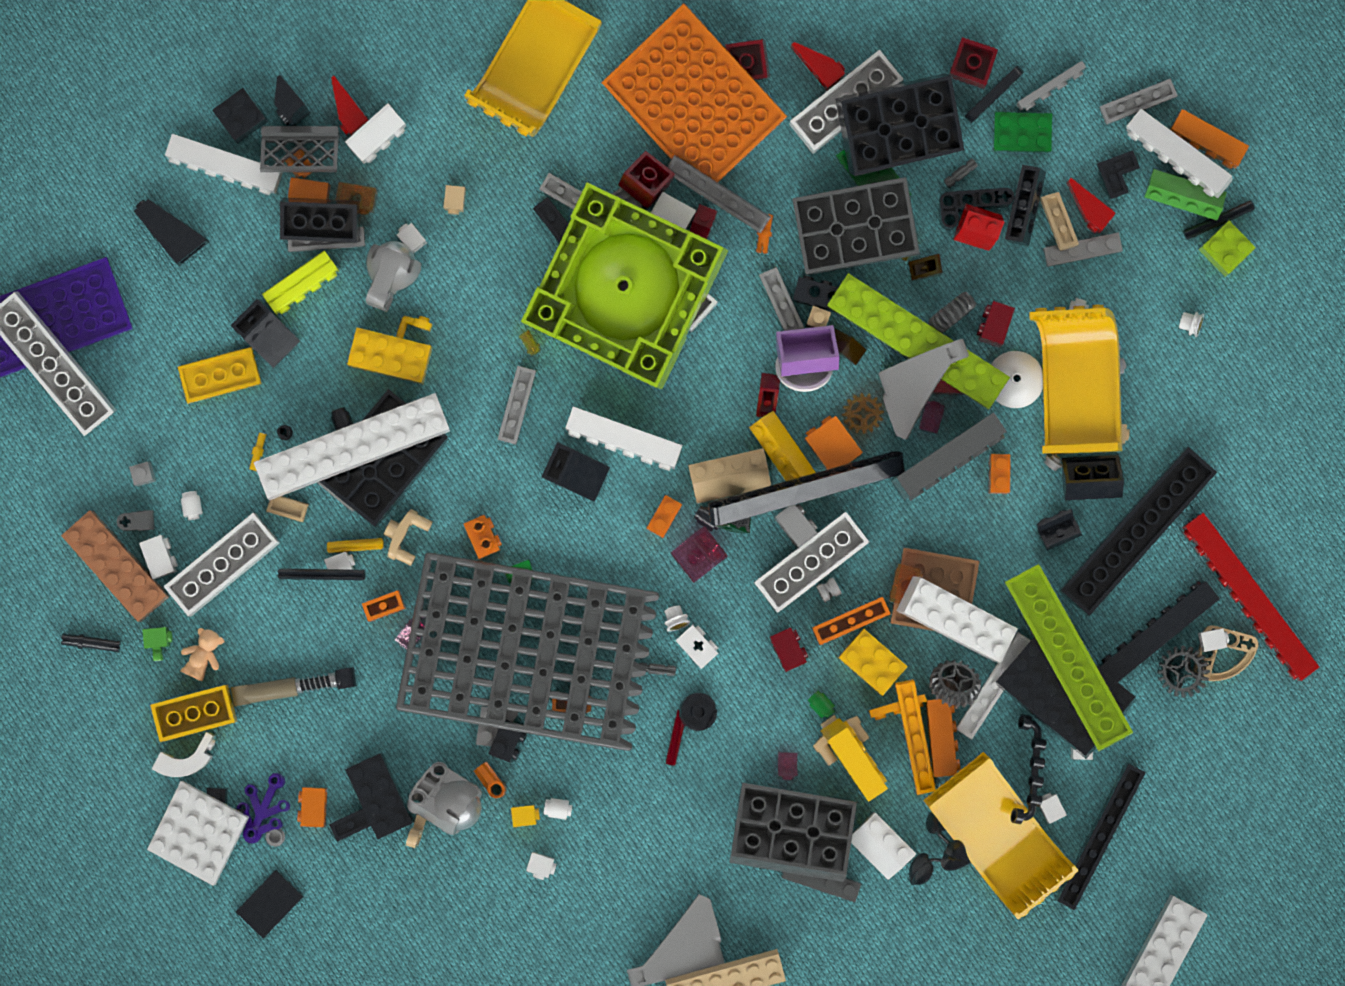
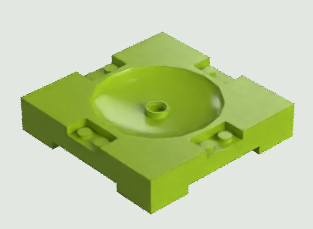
M586 183L570 216L571 221L540 286L536 288L521 322L649 385L663 389L687 339V333L702 302L705 301L729 250L590 183ZM627 281L628 288L622 291L621 283Z

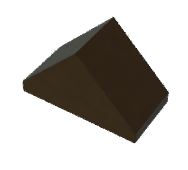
M939 254L908 262L912 281L941 276L943 273Z
M835 328L834 332L839 355L857 365L867 349L853 337Z

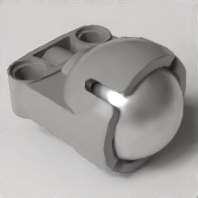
M390 241L381 246L373 244L369 249L366 267L372 283L366 296V303L368 305L388 312L394 294L396 295L397 291L413 284L418 278L422 263L415 260L412 250L407 245L397 241Z
M436 762L423 774L412 789L407 807L410 812L420 815L445 833L455 835L461 830L472 827L478 821L482 810L480 801L482 790L477 785L450 770L446 764Z

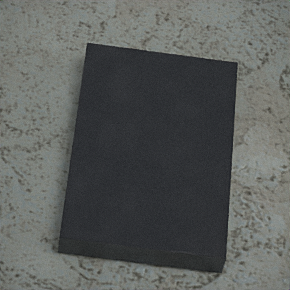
M275 870L243 903L236 913L264 939L304 896L283 875Z

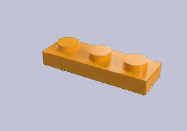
M925 694L918 695L920 707H923V702H927ZM899 702L868 710L870 718L875 717V720L886 718V714L893 712L894 715L900 714Z

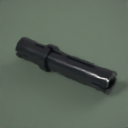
M65 633L62 634L61 638L63 639L61 645L75 646L78 649L90 648L117 653L120 651V640L86 637L85 634H80L79 636Z

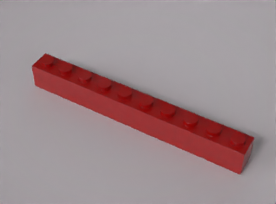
M1204 512L1183 526L1185 537L1195 543L1196 547L1194 548L1200 556L1204 555L1208 561L1206 564L1212 572L1216 571L1219 575L1218 581L1223 587H1228L1231 591L1229 593L1230 597L1235 603H1240L1243 607L1241 608L1242 613L1247 618L1250 617L1252 619L1254 629L1259 634L1262 633L1264 635L1266 645L1270 649L1273 648L1277 653L1275 656L1282 665L1285 663L1289 670L1287 672L1293 680L1302 681L1317 670L1319 665Z

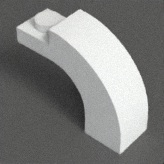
M206 732L196 752L186 759H178L164 751L160 752L152 770L169 777H183L200 771L213 757L207 753V750L211 751L216 741L213 740L215 735Z

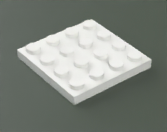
M181 781L147 850L214 886L249 816Z

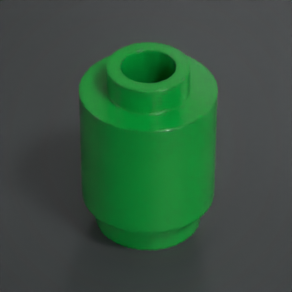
M819 690L807 700L810 703L809 706L820 718L825 716L827 719L835 712L833 709L834 703Z

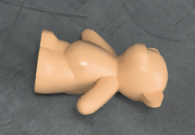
M199 628V645L186 647L181 650L182 655L191 654L189 661L181 669V672L199 681H203L208 661L214 670L219 669V663L212 651L218 645L223 644L224 639L219 637L215 631Z

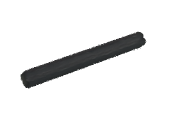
M285 568L278 570L279 579L362 581L366 578L365 570Z

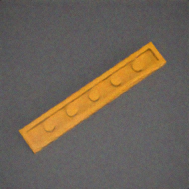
M911 679L897 682L895 687L916 793L920 795L934 792L936 788L915 681Z

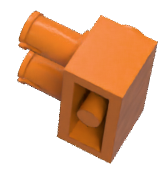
M482 515L464 523L478 559L500 551L499 546L502 543L498 534L495 536L493 534L492 528H494V524L490 517L486 518V515Z

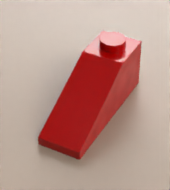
M796 42L791 44V49L826 91L845 77V68L839 61L836 63L834 59Z
M332 76L331 81L338 117L342 123L339 127L346 135L350 133L352 136L369 120L336 77Z
M1070 178L1066 184L1084 222L1087 223V228L1094 233L1096 231L1100 233L1116 213Z

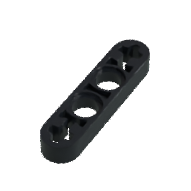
M1017 65L965 115V118L970 123H973L1020 78L1024 71Z

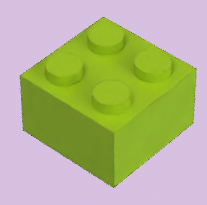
M1228 221L1198 250L1226 277L1256 247Z

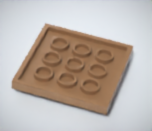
M903 548L890 623L934 631L896 611L912 577H921L972 604L980 561Z

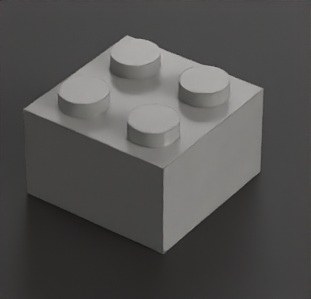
M800 504L788 506L774 518L797 548L817 534L815 531L817 526L811 519L807 520L804 514L806 512Z

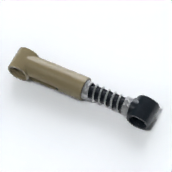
M354 667L335 670L334 673H330L327 676L323 674L321 677L318 675L315 678L313 676V678L307 677V679L302 678V680L291 677L231 687L233 706L294 697L304 691L309 692V690L314 691V689L319 690L320 688L324 690L325 687L328 689L330 687H337L338 689L355 687L357 682Z

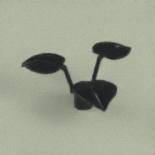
M932 812L929 813L926 820L927 830L931 834L937 833L947 844V848L943 853L942 859H929L926 853L915 857L909 869V880L913 886L922 885L931 878L933 873L932 862H941L942 868L946 871H954L971 863L963 842L960 840L950 842L941 832L945 831V828Z

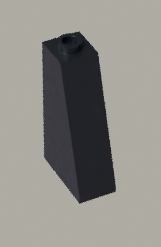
M142 200L135 206L137 208L134 210L135 214L178 266H181L209 243L205 237L151 200Z

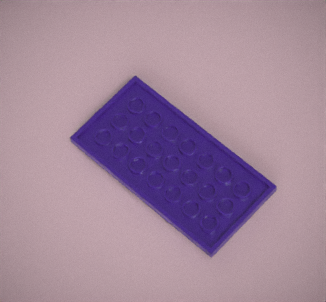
M107 257L0 296L1 303L11 294L18 291L69 353L133 330ZM0 336V378L24 370L27 367Z

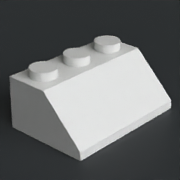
M387 104L345 142L363 164L366 162L370 163L377 157L376 153L378 151L388 148L391 144L390 141L395 136L398 138L405 132L406 124L393 108Z
M875 812L852 833L851 843L888 880L916 855Z

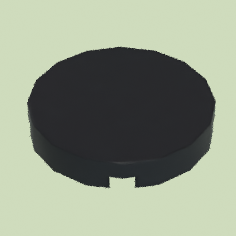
M692 693L686 696L680 704L679 717L683 725L690 730L703 731L710 728L716 720L717 709L715 702L706 694Z

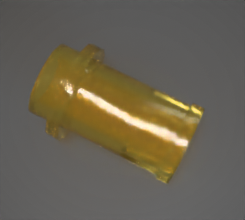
M529 330L519 336L527 348V354L530 353L533 356L541 351L539 348L540 344L536 343Z

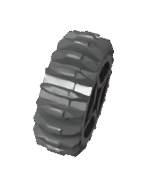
M962 292L932 316L928 324L943 334L975 308L976 302L974 298L967 292Z
M1181 646V652L1178 647H1174V653L1168 650L1169 658L1162 656V659L1166 662H1159L1158 664L1163 667V670H1158L1157 673H1163L1164 676L1160 677L1159 681H1166L1162 687L1170 686L1167 692L1172 693L1175 690L1174 696L1176 697L1181 692L1182 698H1186L1187 692L1190 697L1194 696L1193 690L1196 693H1200L1201 691L1198 686L1206 687L1202 680L1209 681V678L1204 676V673H1210V670H1204V667L1208 666L1209 663H1202L1206 657L1202 655L1198 658L1200 651L1196 650L1193 653V647H1189L1187 652L1186 646ZM1185 655V659L1182 660L1179 666L1171 665L1174 659ZM1191 658L1198 666V673L1191 669ZM1183 666H1185V670L1191 674L1184 675L1183 677L1182 673L1176 669H1184ZM1169 670L1176 674L1177 685L1171 680ZM1187 678L1196 679L1191 686L1182 688Z
M954 659L951 663L948 660L944 663H939L933 669L929 678V688L932 689L931 694L936 695V700L941 699L942 704L947 703L949 707L954 705L956 709L960 705L963 708L967 704L971 705L978 698L981 691L979 674L975 673V668H969V663L963 665L962 660L959 663H956Z

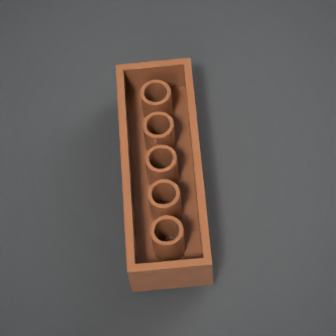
M89 510L61 535L137 622H142L170 597L158 582L152 579L150 573L94 511Z

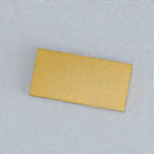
M252 347L178 366L187 404L262 384Z

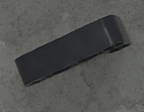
M1009 188L945 192L939 199L940 224L945 230H952L956 227L959 221L958 211L964 210L966 205L962 202L963 196H969L972 199L970 205L981 209L1004 208L1013 202L1014 192ZM1004 193L1007 197H1010L1007 202L1004 199H997L995 203V194H997L996 198L1002 197ZM984 194L989 195L991 202L988 204L982 202L981 196ZM950 197L953 200V205L946 206L943 203V199ZM946 216L953 217L954 224L947 225L944 218Z

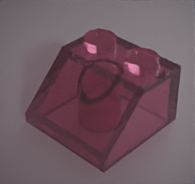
M705 526L671 552L693 583L728 557Z

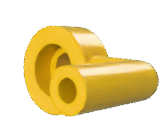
M403 316L396 337L403 339L408 324L429 332L433 324L429 323V318L419 316V318Z

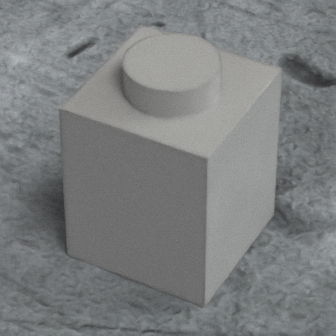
M150 462L129 467L135 486L156 482Z

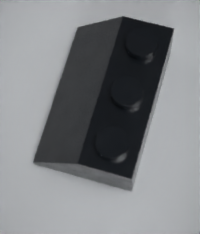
M277 76L274 104L278 109L275 112L286 126L289 124L296 126L311 113L282 76Z
M1119 455L1061 458L1065 501L1123 498L1124 478Z

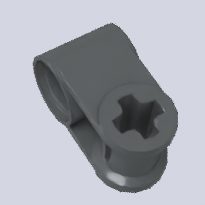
M146 510L123 513L117 518V526L124 531L155 530L154 511ZM125 517L131 520V523H129L127 527L124 524H122V521L125 520Z

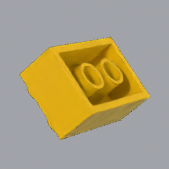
M865 629L860 631L838 657L881 696L885 694L908 667Z

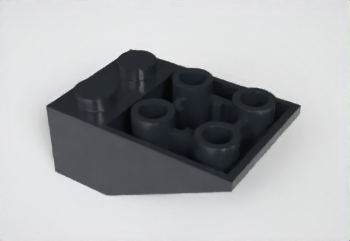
M256 299L230 325L273 368L300 342L259 299Z
M557 442L542 474V478L595 502L610 467Z

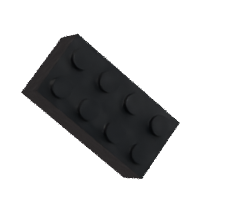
M283 197L280 201V240L357 243L359 240L360 201Z
M379 753L345 769L377 840L414 823L383 753Z

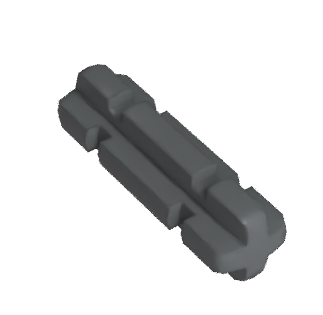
M971 158L966 162V165L963 164L951 176L949 175L945 178V185L951 188L955 185L956 181L959 182L968 175L970 170L973 171L978 166L975 160Z
M639 663L645 667L646 672H649V674H667V676H675L676 674L675 666Z

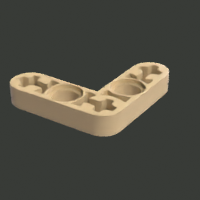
M418 814L406 841V846L412 848L419 846L426 819Z

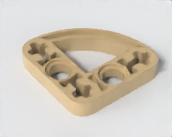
M1207 626L1203 632L1211 631L1212 629H1224V632L1233 634L1236 641L1232 645L1227 644V647L1246 653L1241 661L1231 669L1220 673H1212L1217 650H1212L1211 657L1203 660L1210 661V664L1204 667V670H1210V673L1204 674V676L1208 677L1209 681H1221L1242 672L1253 660L1258 649V640L1254 636L1218 626ZM1240 636H1242V641H1249L1251 639V643L1254 646L1250 647L1249 650L1244 644H1240V648L1237 647L1240 642ZM1199 644V648H1198V650L1200 651V654L1198 655V658H1199L1200 656H1202V651H1201V646H1200V644ZM1195 662L1193 671L1197 672L1198 666Z

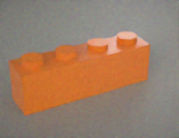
M1183 109L1179 112L1170 128L1172 132L1195 149L1206 152L1205 155L1213 160L1215 158L1222 161V165L1229 169L1239 166L1249 148V145Z
M880 597L814 626L812 631L818 644L822 645L888 616L890 611L884 598Z
M941 699L926 700L933 777L954 776L957 771H960V760L956 759L955 752L959 751L958 741L954 740L953 732H957L956 721H952L951 714L955 713L954 705L949 707L947 703L942 704Z

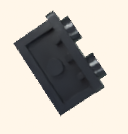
M1072 509L1062 510L1057 515L1044 518L1036 524L1037 532L1047 551L1082 536Z
M499 728L488 754L513 763L514 760L518 759L520 754L518 748L521 742L524 743L528 733Z

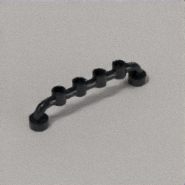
M1026 714L1020 715L1018 727L1023 730H1029L1031 727L1034 731V738L1031 741V747L1033 748V754L1030 759L1031 775L1028 779L1030 792L1027 796V813H1024V810L1014 808L1011 812L1010 820L1015 824H1022L1023 821L1030 820L1035 815L1036 807H1040L1042 804V796L1037 795V789L1042 788L1044 778L1039 776V769L1044 768L1045 759L1040 757V751L1045 750L1047 741L1046 739H1041L1042 732L1039 724L1033 721L1030 715Z

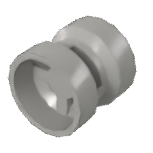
M834 578L829 579L825 584L821 583L816 586L824 603L829 601L831 597H837L842 594Z

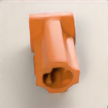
M487 761L473 771L491 797L501 798L506 794V785L500 780ZM496 784L502 787V792L499 795H495L492 791L493 786Z

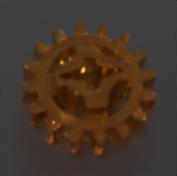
M862 392L859 398L854 394L853 401L847 400L849 406H843V409L847 410V412L842 413V416L847 417L844 424L850 423L848 429L856 428V434L859 430L866 434L867 429L872 433L873 426L879 427L877 421H883V418L879 417V415L884 413V411L879 410L882 403L876 404L877 397L873 400L870 399V393L867 397H864ZM866 401L871 403L875 409H870L866 405ZM856 402H859V407L856 410L850 411L851 407ZM861 409L869 413L865 418L857 414ZM875 416L874 421L870 425H867V420L870 417ZM851 418H856L860 422V426L855 424Z

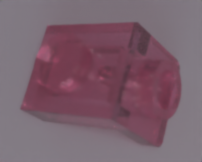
M927 401L919 429L938 433L943 417L944 405L936 401Z

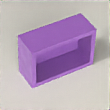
M833 325L776 332V349L781 376L839 370V352Z

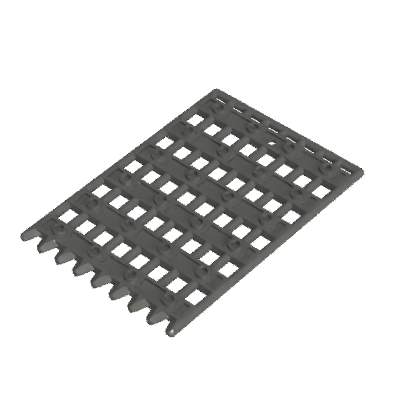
M427 552L421 573L396 709L409 713L631 751L632 744L621 738V735L634 733L636 726L634 723L624 719V716L634 715L639 712V706L628 700V697L640 695L643 689L641 685L631 681V678L644 676L646 669L644 666L634 662V660L645 658L649 655V649L638 643V640L651 638L653 631L641 624V621L653 620L656 617V611L644 604L645 602L657 601L659 593ZM432 561H437L435 573L430 572ZM461 565L475 568L473 579L455 576L456 566ZM494 571L513 574L511 586L492 583ZM532 578L551 581L549 592L531 590ZM428 579L433 580L431 591L426 590ZM453 584L470 586L469 598L451 595ZM570 585L588 588L587 599L568 596ZM491 590L509 593L507 605L489 602ZM608 591L626 594L625 605L606 603ZM533 597L547 600L545 611L527 608L528 598ZM424 598L430 599L428 610L423 609ZM449 603L468 605L466 617L447 614ZM566 604L584 606L583 618L564 615ZM487 609L506 612L504 623L485 620ZM604 610L623 613L621 625L603 622ZM525 616L542 618V630L523 627ZM421 617L426 618L424 629L419 628ZM446 621L464 624L462 636L444 633ZM563 622L582 625L580 637L561 634ZM488 628L502 631L500 642L482 639L483 629ZM601 629L620 632L618 643L600 641ZM431 631H436L437 636L435 638L430 637ZM521 635L539 637L538 649L520 646ZM417 636H423L421 648L415 647ZM442 640L461 643L459 654L441 652ZM559 642L578 644L576 656L558 653ZM480 647L498 650L497 661L478 658ZM597 648L616 651L614 662L596 659ZM518 653L536 656L535 668L516 665ZM414 655H419L417 667L412 666ZM438 660L457 662L455 673L438 671ZM556 660L575 663L573 675L555 672ZM482 666L495 669L493 680L475 677L476 667ZM594 667L613 670L611 681L592 678ZM410 673L415 674L413 686L408 685ZM514 673L533 675L531 687L513 684ZM435 678L453 681L452 691L446 692L433 689ZM552 679L571 682L569 693L552 691ZM473 685L490 687V698L471 696ZM590 686L609 689L608 699L603 700L589 697ZM511 691L530 694L528 706L509 703ZM406 692L412 693L410 705L404 704ZM431 697L450 700L448 711L431 709ZM549 698L568 701L566 713L548 710ZM469 704L487 706L486 718L467 715ZM587 705L606 708L604 719L585 716ZM507 711L526 713L524 725L505 722ZM545 717L564 720L562 732L544 729ZM589 724L602 727L601 737L595 738L582 735L583 725Z

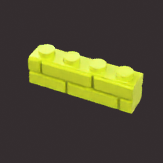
M324 250L268 289L262 296L276 314L280 313L282 315L290 309L289 306L292 303L296 302L298 304L306 298L305 294L309 291L313 293L320 289L322 282L333 280L337 276L336 272L339 270Z

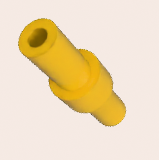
M259 432L256 446L253 447L251 453L253 457L250 470L257 471L254 462L259 461L260 457H263V446L267 434Z

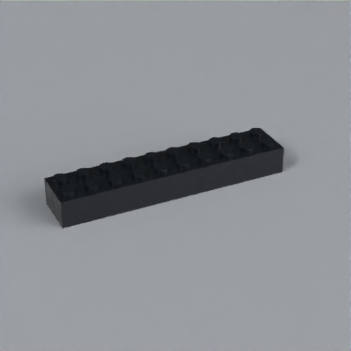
M1186 447L1058 591L1082 613L1090 616L1214 477L1217 471L1191 448Z

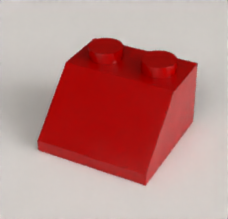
M966 204L953 240L990 251L999 238L1004 225V219L1000 214Z

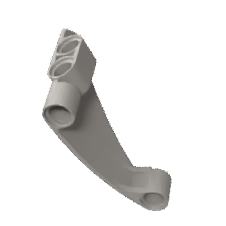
M963 339L940 346L878 373L885 391L883 395L884 404L896 436L905 440L908 439L924 406L950 364L969 356Z
M698 894L645 964L633 969H627L631 986H645L725 963L719 944L721 943V937L709 898Z

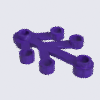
M273 773L268 779L269 787L261 804L257 795V787L254 785H247L245 787V794L250 797L256 815L254 821H252L249 813V804L241 802L237 805L238 809L245 805V815L249 816L245 825L246 828L243 831V838L246 842L251 844L257 843L261 839L262 834L274 829L279 830L282 827L283 823L279 818H272L268 824L261 826L263 819L280 812H287L290 809V803L286 800H280L277 805L269 808L276 790L285 785V777L282 774ZM275 777L278 779L276 784L273 783ZM251 787L253 788L252 794L249 793ZM283 803L286 804V808H285V809H282V808H281V805H282ZM277 820L278 826L274 827V822ZM253 830L254 836L250 837V831Z

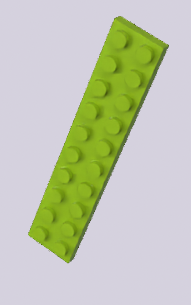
M849 273L827 305L909 359L953 342L949 337ZM967 350L969 356L950 364L941 380L989 410L1010 377Z
M1038 564L1006 581L1005 584L1098 752L1133 734L1132 729L1040 565Z

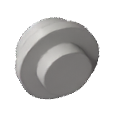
M1046 455L1044 463L1052 470L1057 471L1058 468L1063 466L1060 463L1062 460L1057 455Z
M281 828L266 833V841L271 846H280L285 840V833Z

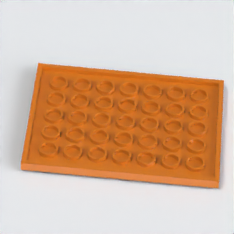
M685 3L602 82L671 160L676 155L717 182L725 177L788 117Z

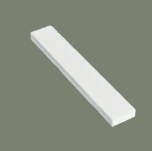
M1017 632L1002 663H997L981 688L978 698L973 701L956 728L959 732L973 739L1003 692L996 684L997 679L1031 640Z

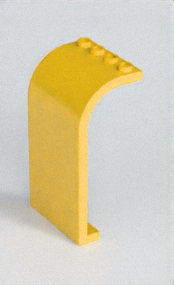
M527 0L481 81L473 91L469 89L464 95L467 100L466 103L474 108L479 106L484 109L483 112L492 118L494 116L500 118V122L508 127L511 125L516 127L517 132L527 137V135L534 137L548 119L602 25L601 20L565 0Z
M1092 305L1090 309H1085V306H1073V310H1066V307H1054V311H1047V308H1035V312H1029V318L1036 322L1042 342L1045 446H1042V453L1067 454L1122 451L1120 351L1117 324L1113 312L1108 308H1104V305Z
M984 752L923 800L952 839L963 842L972 865L1017 919L1026 916L1033 907L1042 903L1049 894L1057 891L1064 882L1072 879L1075 873L1079 871L1054 844L1034 817L1028 821H1023L1022 824L1011 822L1010 816L1014 808L1023 809L1024 813H1027L1028 809L995 767L990 757Z

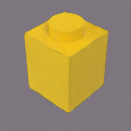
M535 805L511 808L513 827L536 825L537 820H540L539 808L535 809Z

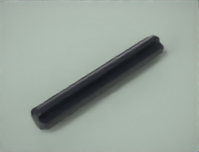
M1247 201L1221 213L1218 220L1210 218L1183 231L1184 237L1189 240L1247 214L1255 209L1252 201Z

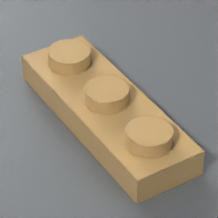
M1056 192L1041 197L1040 201L1059 251L1078 246L1079 242L1060 193Z

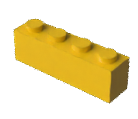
M774 411L749 427L785 481L816 473Z

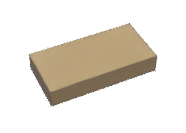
M280 496L269 500L266 512L304 523L309 504Z

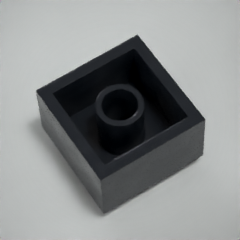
M241 88L212 110L237 144L268 122L244 88Z

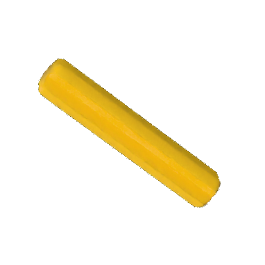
M382 538L327 542L328 553L379 550L384 548Z

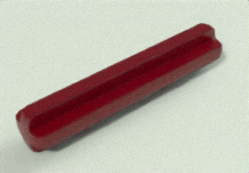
M679 709L676 713L666 758V764L672 766L676 764L684 725L679 717Z

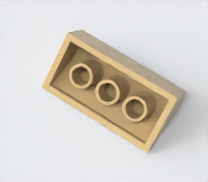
M763 448L688 465L697 504L771 486Z

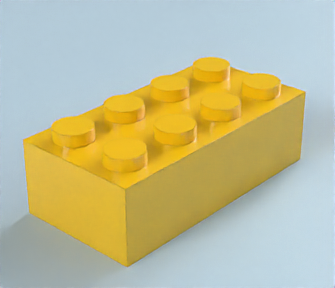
M356 327L347 365L423 385L432 346Z
M228 685L150 705L160 742L238 722Z
M838 718L820 730L868 802L888 789L884 784L887 782L886 778L876 767V763L867 753L866 748L847 721L843 723Z

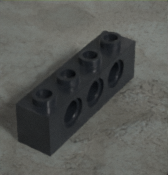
M1022 165L1005 239L1010 243L1029 246L1046 176V172L1039 167Z
M803 275V278H798L792 301L835 312L827 306L830 302L828 294L831 292L835 293L838 287L832 286V282L822 280L820 283L814 281L813 277ZM816 287L819 289L820 295L812 297L809 290Z

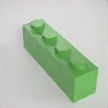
M1153 169L1144 197L1218 220L1224 206L1226 192L1224 191L1219 198L1215 196L1210 197L1199 184L1196 186L1187 179Z

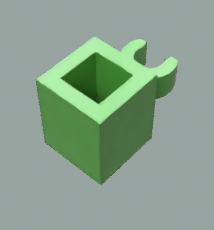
M168 627L142 629L144 649L153 648V661H163L162 647L170 646V642L173 641L172 631H169Z

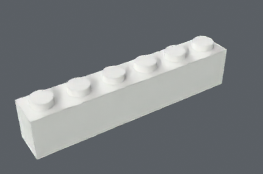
M1140 109L1126 126L1127 135L1134 141L1138 139L1143 143L1142 146L1149 152L1154 151L1158 154V158L1161 161L1172 164L1173 169L1177 173L1187 175L1189 177L1188 180L1196 186L1199 184L1210 197L1215 196L1219 198L1232 182L1231 174L1144 110Z
M175 134L171 135L165 153L170 163L180 165L181 162L187 164L188 169L198 171L199 168L205 170L206 175L216 177L217 174L223 176L224 181L234 183L235 180L241 182V186L245 188H259V192L270 195V193L276 194L283 172H260L259 162Z

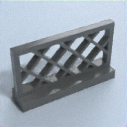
M261 126L260 172H337L338 145L340 141L338 126ZM266 143H275L278 146L270 152L266 148ZM287 143L297 145L291 151L284 147ZM306 143L316 145L310 151L303 147ZM326 143H334V147L329 151L322 146ZM282 149L286 155L279 160L274 154ZM301 149L305 155L298 160L293 154ZM318 149L325 153L320 159H316L312 155ZM270 157L276 161L273 166H265V162ZM290 157L296 162L292 166H286L283 163ZM309 157L315 162L311 166L303 164ZM329 157L333 161V166H324L322 162Z

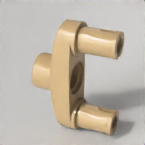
M413 509L405 515L400 523L391 519L384 532L385 536L392 539L388 557L411 566L416 556L401 549L400 545L410 525H415L429 531L433 521L419 515Z
M833 715L820 725L822 728H825L837 718ZM858 716L845 720L862 743L869 739V736L860 724L861 721ZM822 735L813 747L816 752L821 754L829 766L838 759Z

